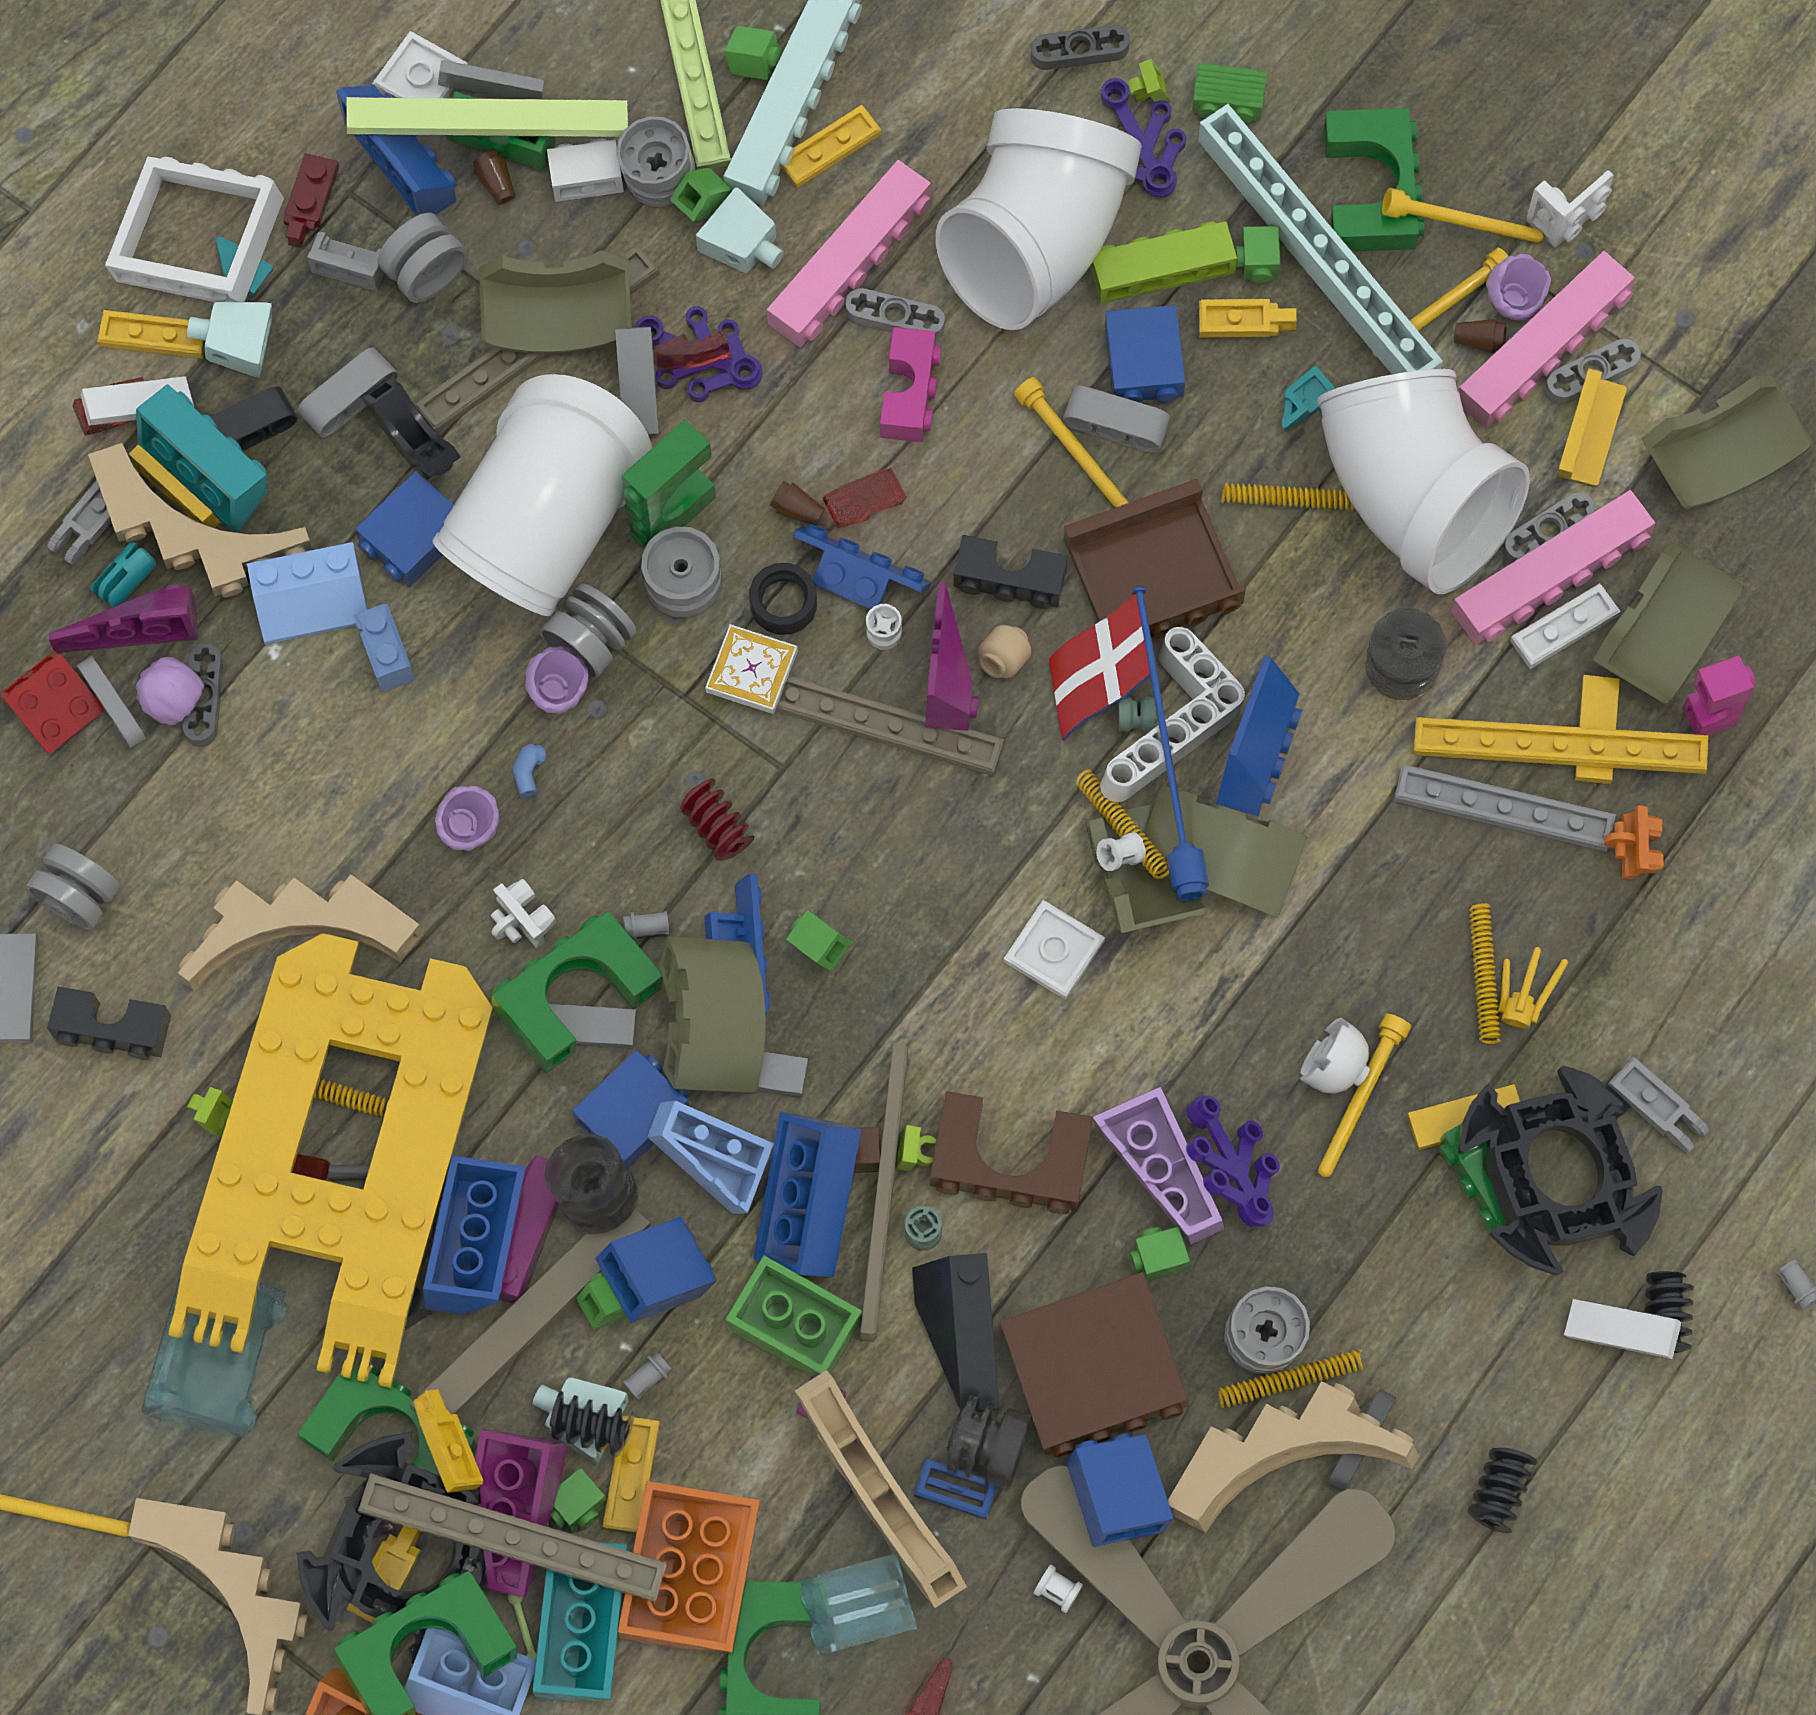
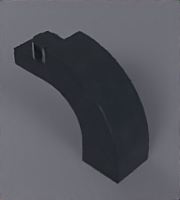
M388 377L361 396L369 411L393 445L424 479L428 480L435 475L446 473L452 468L453 462L460 458L455 447L441 438L428 425L414 406L403 386L391 377Z

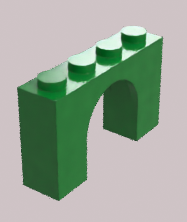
M1409 108L1326 111L1323 126L1325 158L1368 157L1378 160L1387 166L1394 175L1397 184L1396 189L1404 191L1405 195L1410 196L1411 200L1422 202L1421 184H1415L1414 173H1419V153L1412 150V142L1417 141L1416 121H1410ZM1382 200L1373 204L1333 205L1330 226L1352 252L1415 250L1418 236H1424V217L1412 214L1400 216L1399 218L1384 216L1382 214Z
M686 419L622 475L624 489L622 493L626 502L624 506L628 515L629 535L641 548L647 546L648 542L660 531L675 526L684 527L716 498L715 485L699 470L712 457L710 442Z
M609 911L600 917L594 915L587 919L581 925V931L571 938L565 936L558 940L551 948L552 952L542 959L539 957L532 959L522 969L523 973L513 980L510 978L503 980L493 990L494 994H492L491 1002L493 1011L546 1074L576 1051V1038L552 1011L546 999L548 988L559 976L574 970H588L598 973L611 983L632 1009H635L662 989L663 978L658 968Z
M355 1362L350 1379L342 1377L340 1371L297 1434L302 1442L331 1461H334L355 1429L364 1420L382 1413L397 1414L411 1421L418 1430L419 1450L412 1465L440 1476L420 1426L418 1415L410 1408V1403L414 1401L409 1397L412 1392L395 1380L391 1388L379 1386L378 1376L380 1371L373 1365H370L369 1378L365 1382L357 1381L361 1362L360 1364ZM461 1423L471 1451L474 1454L477 1449L475 1440L471 1438L474 1432Z
M470 1570L462 1575L459 1573L451 1574L440 1582L439 1588L431 1593L426 1594L422 1592L413 1596L406 1602L405 1608L394 1614L386 1612L377 1617L372 1622V1627L360 1634L357 1631L351 1632L339 1640L338 1646L334 1648L335 1661L368 1715H416L415 1706L395 1675L391 1664L394 1652L401 1641L418 1630L434 1628L454 1635L464 1645L483 1678L517 1659L515 1643Z
M745 1581L733 1652L728 1653V1668H721L720 1691L727 1692L726 1707H719L718 1715H820V1699L775 1698L760 1692L750 1682L746 1674L745 1662L751 1644L759 1635L775 1627L823 1628L824 1583Z

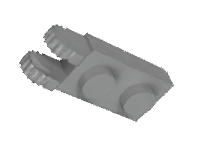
M97 481L62 520L63 524L52 535L47 545L53 552H58L68 542L72 532L79 536L64 557L71 565L80 560L87 552L89 544L92 546L112 523Z
M1634 1057L1608 1084L1638 1114L1663 1136L1666 1134L1674 1145L1686 1153H1689L1694 1148V1145L1690 1138L1674 1125L1680 1118L1685 1125L1699 1136L1703 1137L1709 1132L1706 1123L1689 1109L1690 1105Z

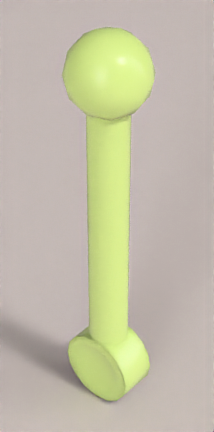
M508 1594V1601L514 1606L527 1651L526 1656L536 1660L537 1653L534 1651L520 1603L523 1597Z

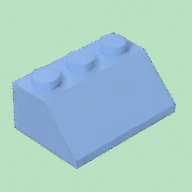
M353 542L247 563L252 595L264 644L357 626L354 615L368 610L359 561Z
M429 1628L425 1632L404 1690L415 1706V1712L422 1715H520L535 1672L536 1660L517 1653L516 1660L483 1678L458 1638L447 1631Z

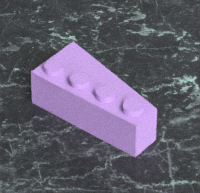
M1161 1087L1092 1117L1097 1130L1176 1227L1179 1226L1181 1234L1190 1245L1224 1230L1222 1218L1210 1193L1204 1187L1203 1177L1198 1166L1187 1154V1143Z

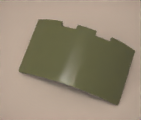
M601 250L585 257L563 261V267L544 268V262L519 260L501 255L479 267L482 343L485 346L522 353H570L612 345L616 343L615 329L631 328L629 259Z
M1772 375L1753 376L1732 392L1716 400L1715 403L1718 408L1702 414L1700 409L1681 416L1666 418L1641 438L1683 508L1690 509L1703 506L1733 495L1770 476L1812 448V439Z
M1671 541L1662 551L1637 593L1643 596L1640 601L1635 599L1632 605L1626 608L1619 620L1609 631L1593 661L1662 703L1669 704L1744 589L1742 583Z
M1162 785L1145 830V837H1148V841L1155 845V849H1158V853L1165 857V861H1167V856L1173 852V848L1180 844L1170 787ZM1177 789L1187 844H1194L1195 848L1202 849L1204 853L1209 881L1206 891L1231 899L1269 916L1278 917L1308 837L1271 820L1268 822L1248 816L1245 812L1210 803L1200 798L1197 794ZM1153 852L1150 856H1148L1147 859H1149L1152 855H1154L1155 852ZM1159 856L1155 857L1150 863L1154 862ZM1160 860L1158 863H1156V864L1154 865V867L1157 866L1159 863H1161L1162 860ZM1142 862L1134 865L1139 870L1149 872ZM1165 864L1162 865L1157 871L1162 869L1165 866ZM1169 868L1158 875L1164 874Z
M1155 803L1125 809V813L1129 814L1128 817L1132 818L1131 821H1135V825L1139 826L1138 829L1142 830L1141 833H1145ZM1120 812L1113 819H1116L1122 812ZM1102 815L1085 819L1095 864L1099 863L1096 852L1098 843L1102 839H1121ZM1123 816L1120 820H1118L1117 823H1119L1122 819H1124L1125 816ZM1126 820L1120 827H1122L1129 820ZM1132 824L1126 827L1123 831L1127 830ZM1128 863L1122 864L1114 871L1105 870L1107 879L1101 881L1108 906L1112 905L1113 918L1121 933L1207 913L1206 906L1201 899L1193 901L1178 900L1177 893L1172 890L1171 878L1155 879L1149 872L1139 870L1134 865Z
M667 936L658 969L664 980L668 1004H675L676 1022L669 1023L668 1044L663 1066L665 1075L674 1089L754 1093L758 1087L763 1063L766 1018L763 983L753 949L749 943L742 941Z

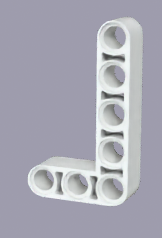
M1175 627L1168 631L1158 655L1162 667L1193 699L1165 720L1168 737H1173L1179 741V743L1169 741L1173 765L1232 722L1237 716L1245 696L1244 688L1190 630L1183 627ZM1171 647H1178L1183 652H1176ZM1195 672L1203 673L1208 678H1201ZM1219 698L1228 699L1232 704L1223 703ZM1193 717L1201 718L1205 723H1198ZM1159 725L1109 762L1100 785L1102 794L1108 800L1113 802L1127 800L1167 770ZM1140 757H1147L1151 759L1153 763H1146L1142 761ZM1113 777H1121L1126 783H1119Z

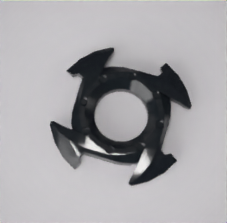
M1562 1066L1557 1070L1566 1093L1541 1096L1513 1103L1505 1108L1497 1102L1498 1093L1488 1083L1471 1102L1461 1124L1458 1143V1154L1460 1155L1486 1144L1488 1173L1506 1225L1499 1224L1493 1228L1489 1235L1518 1260L1534 1269L1555 1276L1562 1274L1563 1269L1549 1245L1568 1246L1614 1235L1620 1240L1619 1249L1635 1256L1652 1234L1660 1214L1663 1192L1661 1186H1655L1633 1198V1188L1637 1186L1635 1167L1616 1120L1631 1106L1610 1086L1588 1073L1568 1066ZM1545 1131L1565 1132L1577 1138L1589 1150L1596 1164L1598 1181L1595 1193L1588 1203L1579 1206L1562 1205L1548 1198L1537 1187L1528 1166L1529 1148L1537 1134Z
M410 1432L380 1437L355 1448L334 1464L332 1469L337 1473L356 1475L367 1479L357 1487L347 1501L324 1556L315 1557L310 1550L296 1552L299 1578L308 1603L328 1630H333L335 1627L341 1595L363 1613L377 1618L386 1612L394 1614L405 1608L406 1602L419 1593H431L439 1588L440 1582L451 1574L459 1573L462 1575L470 1570L478 1585L482 1580L486 1570L484 1550L453 1541V1552L448 1568L435 1583L417 1591L394 1589L388 1586L374 1569L371 1559V1542L375 1530L382 1519L358 1512L370 1473L476 1506L481 1504L480 1493L478 1500L468 1490L447 1493L441 1476L405 1462L404 1453L412 1447ZM427 1629L414 1632L415 1643L408 1648L411 1664L414 1663Z

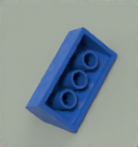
M375 85L342 87L336 91L346 126L347 97L391 98L387 93L382 95ZM353 134L416 216L430 212L437 215L457 201L454 187L457 184L453 176L446 168L442 171L435 163L437 158L428 144L421 145L415 138L417 135Z
M1264 656L1228 755L1216 804L1255 816H1259L1263 803H1271L1276 783L1271 782V779L1279 780L1285 758L1279 757L1280 753L1288 754L1294 735L1288 731L1289 729L1296 730L1302 712L1301 709L1296 708L1300 693L1271 657Z
M780 1112L753 1259L761 1261L762 1257L766 1256L799 1275L834 1277L861 1129L838 1122Z
M451 1156L423 1287L425 1309L465 1314L499 1303L526 1166Z

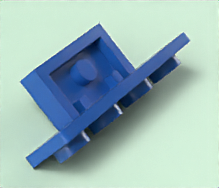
M808 524L807 527L802 526L794 532L793 537L824 550L813 578L815 585L870 609L882 604L891 580L919 592L928 590L931 585V581L923 578L925 574L922 571L909 566L901 569L891 564V558L877 552H872V555L859 550V544L845 538H840L839 541L827 536L828 531L819 526Z
M748 874L735 884L737 914L708 913L704 916L706 939L742 941L750 944L761 973L766 1015L770 1007V994L766 990L765 974L767 972V959L763 955L762 944L765 928L764 923L760 920L759 905L762 899V892L757 883V875Z

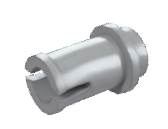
M667 911L643 915H634V912H630V916H623L624 930L634 941H637V937L669 935Z
M1797 1260L1789 1262L1776 1272L1796 1299L1794 1301L1795 1306L1800 1305L1805 1310L1816 1303V1286L1814 1287Z
M658 1353L653 1357L647 1356L648 1361L627 1380L623 1381V1384L637 1400L662 1378L666 1380L668 1378L667 1374L672 1370Z

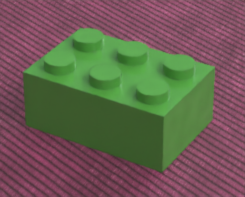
M763 1256L725 1320L729 1331L810 1377L815 1378L826 1370L831 1375L862 1323V1310L770 1258Z

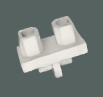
M524 879L517 881L508 888L501 883L493 891L497 895L496 901L508 915L505 917L500 909L491 914V917L497 923L492 929V935L497 940L508 936L513 943H516L522 937L516 930L518 926L534 947L538 949L545 943L543 935L556 924L554 915L544 904L530 915L526 913L522 907L535 898V893Z

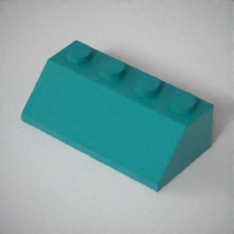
M169 384L165 385L136 408L138 444L207 506L214 516L231 532H241L267 493V472L257 460L253 459L251 461L232 437L226 438L217 429L215 422L208 415H201L183 392L179 391L177 393Z
M599 1542L627 1551V1544ZM546 1570L533 1684L535 1698L570 1702L611 1699L622 1592Z

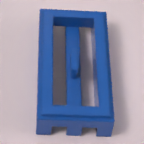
M926 1458L914 1496L987 1520L998 1487V1481ZM930 1470L988 1488L987 1493L983 1494L929 1476ZM927 1484L982 1502L983 1506L981 1508L924 1488Z

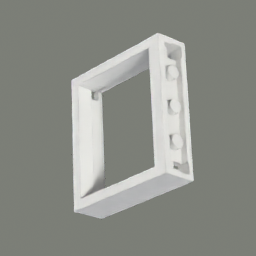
M148 156L105 266L115 281L119 283L212 302H245L284 197L275 182L263 175L250 177L232 169L220 171L211 169L201 163L189 165L179 163L170 157L164 156L159 159ZM162 181L257 199L227 277L133 258Z

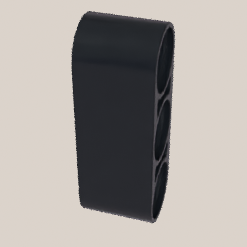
M278 386L261 391L209 416L215 422L217 429L226 438L232 437L240 445L242 452L288 430L298 420L283 389Z

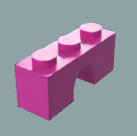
M893 327L889 355V374L904 375L913 384L903 392L884 391L880 421L881 438L923 442L924 430L931 431L933 409H927L928 398H935L937 377L931 376L933 366L940 365L942 345L935 344V331Z
M1740 655L1698 670L1693 682L1697 692L1689 694L1682 707L1694 734L1710 735L1737 725L1755 686L1754 674L1748 665L1744 666Z

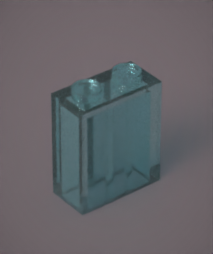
M897 1553L800 1580L802 1585L801 1599L809 1611L812 1623L811 1636L814 1644L819 1649L820 1655L917 1629Z

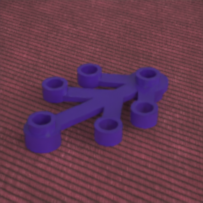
M1119 78L1109 79L1103 84L1101 90L1103 104L1110 109H1114L1125 132L1142 144L1139 158L1144 168L1137 166L1135 181L1141 182L1144 190L1153 197L1161 198L1170 195L1177 185V176L1172 167L1178 152H1181L1186 146V134L1180 129H1171L1167 132L1165 138L1166 148L1158 163L1153 149L1163 124L1167 123L1171 118L1170 104L1163 100L1152 104L1151 118L1143 134L1127 104L1129 99L1127 83ZM1112 94H1117L1121 98L1118 100L1110 99L1109 96ZM1163 109L1167 113L1164 116H1159L1155 111ZM1177 137L1181 139L1182 142L1179 144H1173L1170 142V139ZM1162 179L1165 181V184L1157 185L1153 181Z
M691 307L686 313L687 325L695 331L700 346L663 331L662 322L655 316H644L636 323L635 327L651 326V331L656 333V336L652 337L653 347L660 345L692 358L673 366L663 365L658 368L656 380L657 384L663 389H671L677 384L678 379L710 368H716L723 371V373L706 380L702 378L691 380L688 384V394L692 401L703 402L709 397V393L731 385L742 390L752 389L762 380V365L756 358L745 354L739 339V327L733 320L726 319L718 325V337L723 343L728 345L732 359L718 353L707 325V313L702 307ZM701 315L703 319L700 322H693L691 317ZM725 328L735 330L732 335L722 333ZM743 370H748L752 374L744 378L739 373ZM669 373L673 375V378L669 381H664L661 379V376ZM698 386L705 389L701 394H695L692 390Z
M1209 1095L1199 1096L1187 1106L1188 1119L1194 1126L1208 1129L1221 1154L1220 1156L1213 1152L1211 1143L1203 1136H1197L1186 1146L1187 1154L1192 1160L1203 1162L1214 1169L1203 1179L1205 1189L1209 1193L1220 1195L1237 1205L1238 1215L1247 1226L1263 1227L1267 1225L1274 1216L1273 1207L1267 1195L1271 1177L1280 1170L1278 1159L1273 1154L1265 1153L1254 1163V1168L1257 1172L1254 1186L1248 1177L1253 1147L1263 1137L1262 1128L1252 1120L1239 1127L1237 1130L1239 1142L1237 1152H1235L1218 1119L1221 1111L1219 1102ZM1229 1178L1235 1181L1238 1189L1229 1185Z

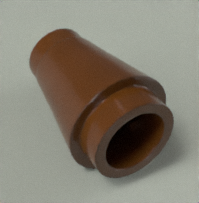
M497 150L486 152L473 161L475 167L474 174L498 205L505 204L516 197L505 157L500 156Z
M1498 319L1456 322L1454 343L1495 354V351H1498L1506 343L1507 324L1498 322Z
M783 481L770 504L771 507L777 509V514L817 525L825 511L824 507L820 506L818 502L794 482L790 485Z

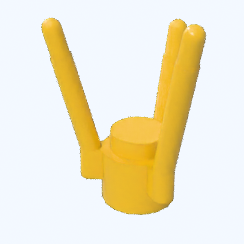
M1534 948L1521 992H1513L1511 998H1509L1510 960L1504 959L1501 1001L1498 1007L1499 1013L1503 1014L1501 1021L1521 1029H1529L1531 1022L1537 1023L1540 1011L1568 965L1567 959L1561 960L1535 1005L1533 1004L1534 998L1529 996V991L1538 965L1541 948Z

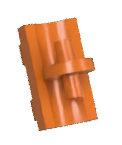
M1638 805L1633 812L1620 816L1621 821L1614 823V833L1604 836V845L1615 849L1616 859H1622V878L1631 880L1642 873H1655L1664 866L1663 853L1658 850L1649 849V840L1655 841L1661 837L1663 831L1662 819L1648 815V807Z

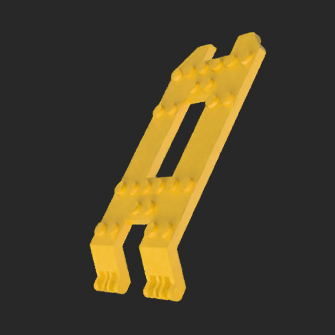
M322 933L278 956L184 1259L174 1315L169 1328V1336L179 1339L183 1337L188 1313L200 1316L199 1324L194 1331V1342L203 1344L210 1318L215 1319L209 1346H220L224 1324L229 1322L237 1324L230 1349L234 1352L244 1353L250 1334L259 1281L271 1246L342 1263L331 1299L317 1371L323 1373L331 1372L335 1348L348 1350V1355L342 1366V1377L351 1378L357 1353H361L363 1358L357 1381L365 1382L368 1380L372 1356L385 1359L384 1367L379 1375V1386L391 1388L398 1366L408 1312L487 1035L493 1007L465 966L430 958L421 991L352 975L351 972L359 949V941ZM330 1045L400 1062L363 1190L292 1173Z

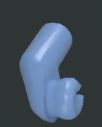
M528 744L524 746L512 767L521 798L531 797L537 793L532 771L535 765L542 764L546 759V751L541 745Z

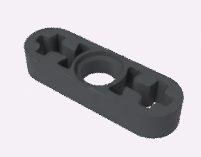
M1118 25L1042 34L1037 36L1031 44V61L1039 69L1050 70L1121 60L1128 54L1130 36L1125 28ZM1116 38L1119 47L1112 48L1109 39ZM1096 39H1099L1100 51H1095ZM1076 41H1084L1090 46V49L1084 54H1076L1071 50L1070 46ZM1060 44H1065L1064 56H1061ZM1043 47H1048L1049 52H1051L1050 57H1044L1043 52H1041Z
M210 643L196 645L192 648L188 657V667L197 673L205 687L213 690V695L209 701L205 703L197 702L193 709L194 711H191L183 719V732L187 740L197 747L211 744L218 732L223 659L218 648ZM206 654H210L213 660L207 665L209 678L203 676L202 666L198 662L203 660ZM197 712L203 713L204 724L206 728H209L202 730V734L199 736L196 735L194 729H191L198 727L199 716Z
M1379 1389L1366 1414L1379 1421V1427H1381L1396 1397ZM1343 1454L1327 1484L1341 1492L1346 1490L1365 1455Z

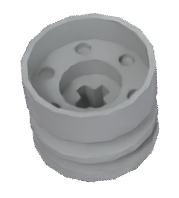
M649 116L632 123L624 130L618 140L616 155L628 191L632 196L649 207L673 205L674 203L670 198L686 172L696 170L686 134L680 126L665 117Z
M580 583L572 591L573 597L569 596L563 602L569 615L560 611L554 612L541 627L540 635L549 647L563 646L571 648L575 654L584 660L585 666L588 668V677L596 679L613 661L612 654L607 647L616 651L622 650L625 647L624 640H630L637 631L632 620L612 599L592 586Z
M1265 1286L1250 1291L1238 1301L1225 1323L1224 1342L1228 1354L1238 1366L1251 1373L1269 1375L1272 1372L1282 1371L1302 1352L1309 1338L1310 1320L1305 1306L1294 1294L1282 1288ZM1262 1326L1269 1327L1268 1334L1273 1336L1269 1337L1266 1342L1260 1340L1261 1334L1256 1332Z

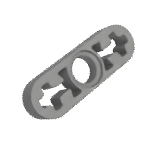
M864 288L855 289L846 297L847 317L856 324L893 332V327L935 331V339L939 338L944 332V313L937 306ZM860 301H866L867 307H864L862 312L856 311V305H859ZM877 304H881L879 308V317H875V310H877ZM892 307H898L905 312V316L898 322H892L886 318L885 313ZM911 312H915V319H913V325H909L911 321ZM928 317H933L934 324L930 326V329L924 328V322L927 321Z
M1619 339L1554 370L1549 375L1546 383L1545 392L1547 397L1556 404H1567L1580 398L1586 378L1583 368L1589 364L1598 365L1603 372L1600 379L1610 382L1632 373L1637 368L1640 360L1641 351L1639 346L1630 339ZM1619 351L1624 355H1631L1629 362H1626L1624 359L1615 361ZM1613 362L1612 368L1610 370L1609 363ZM1576 373L1577 380L1573 381L1574 374ZM1557 381H1560L1562 384L1571 382L1567 392L1562 388L1555 389Z
M1573 493L1512 531L1505 541L1503 549L1505 558L1510 563H1513L1552 539L1553 537H1547L1541 533L1539 526L1543 522H1554L1559 527L1560 534L1595 512L1596 507L1593 499L1584 493ZM1573 505L1577 508H1586L1584 517L1577 513L1570 517L1566 524L1564 518L1571 514ZM1533 534L1535 540L1528 544L1525 554L1521 550L1516 552L1513 550L1516 541L1518 544L1523 545L1530 540Z
M90 656L78 663L76 667L97 700L104 707L105 712L128 746L132 748L145 740L146 737L94 658Z

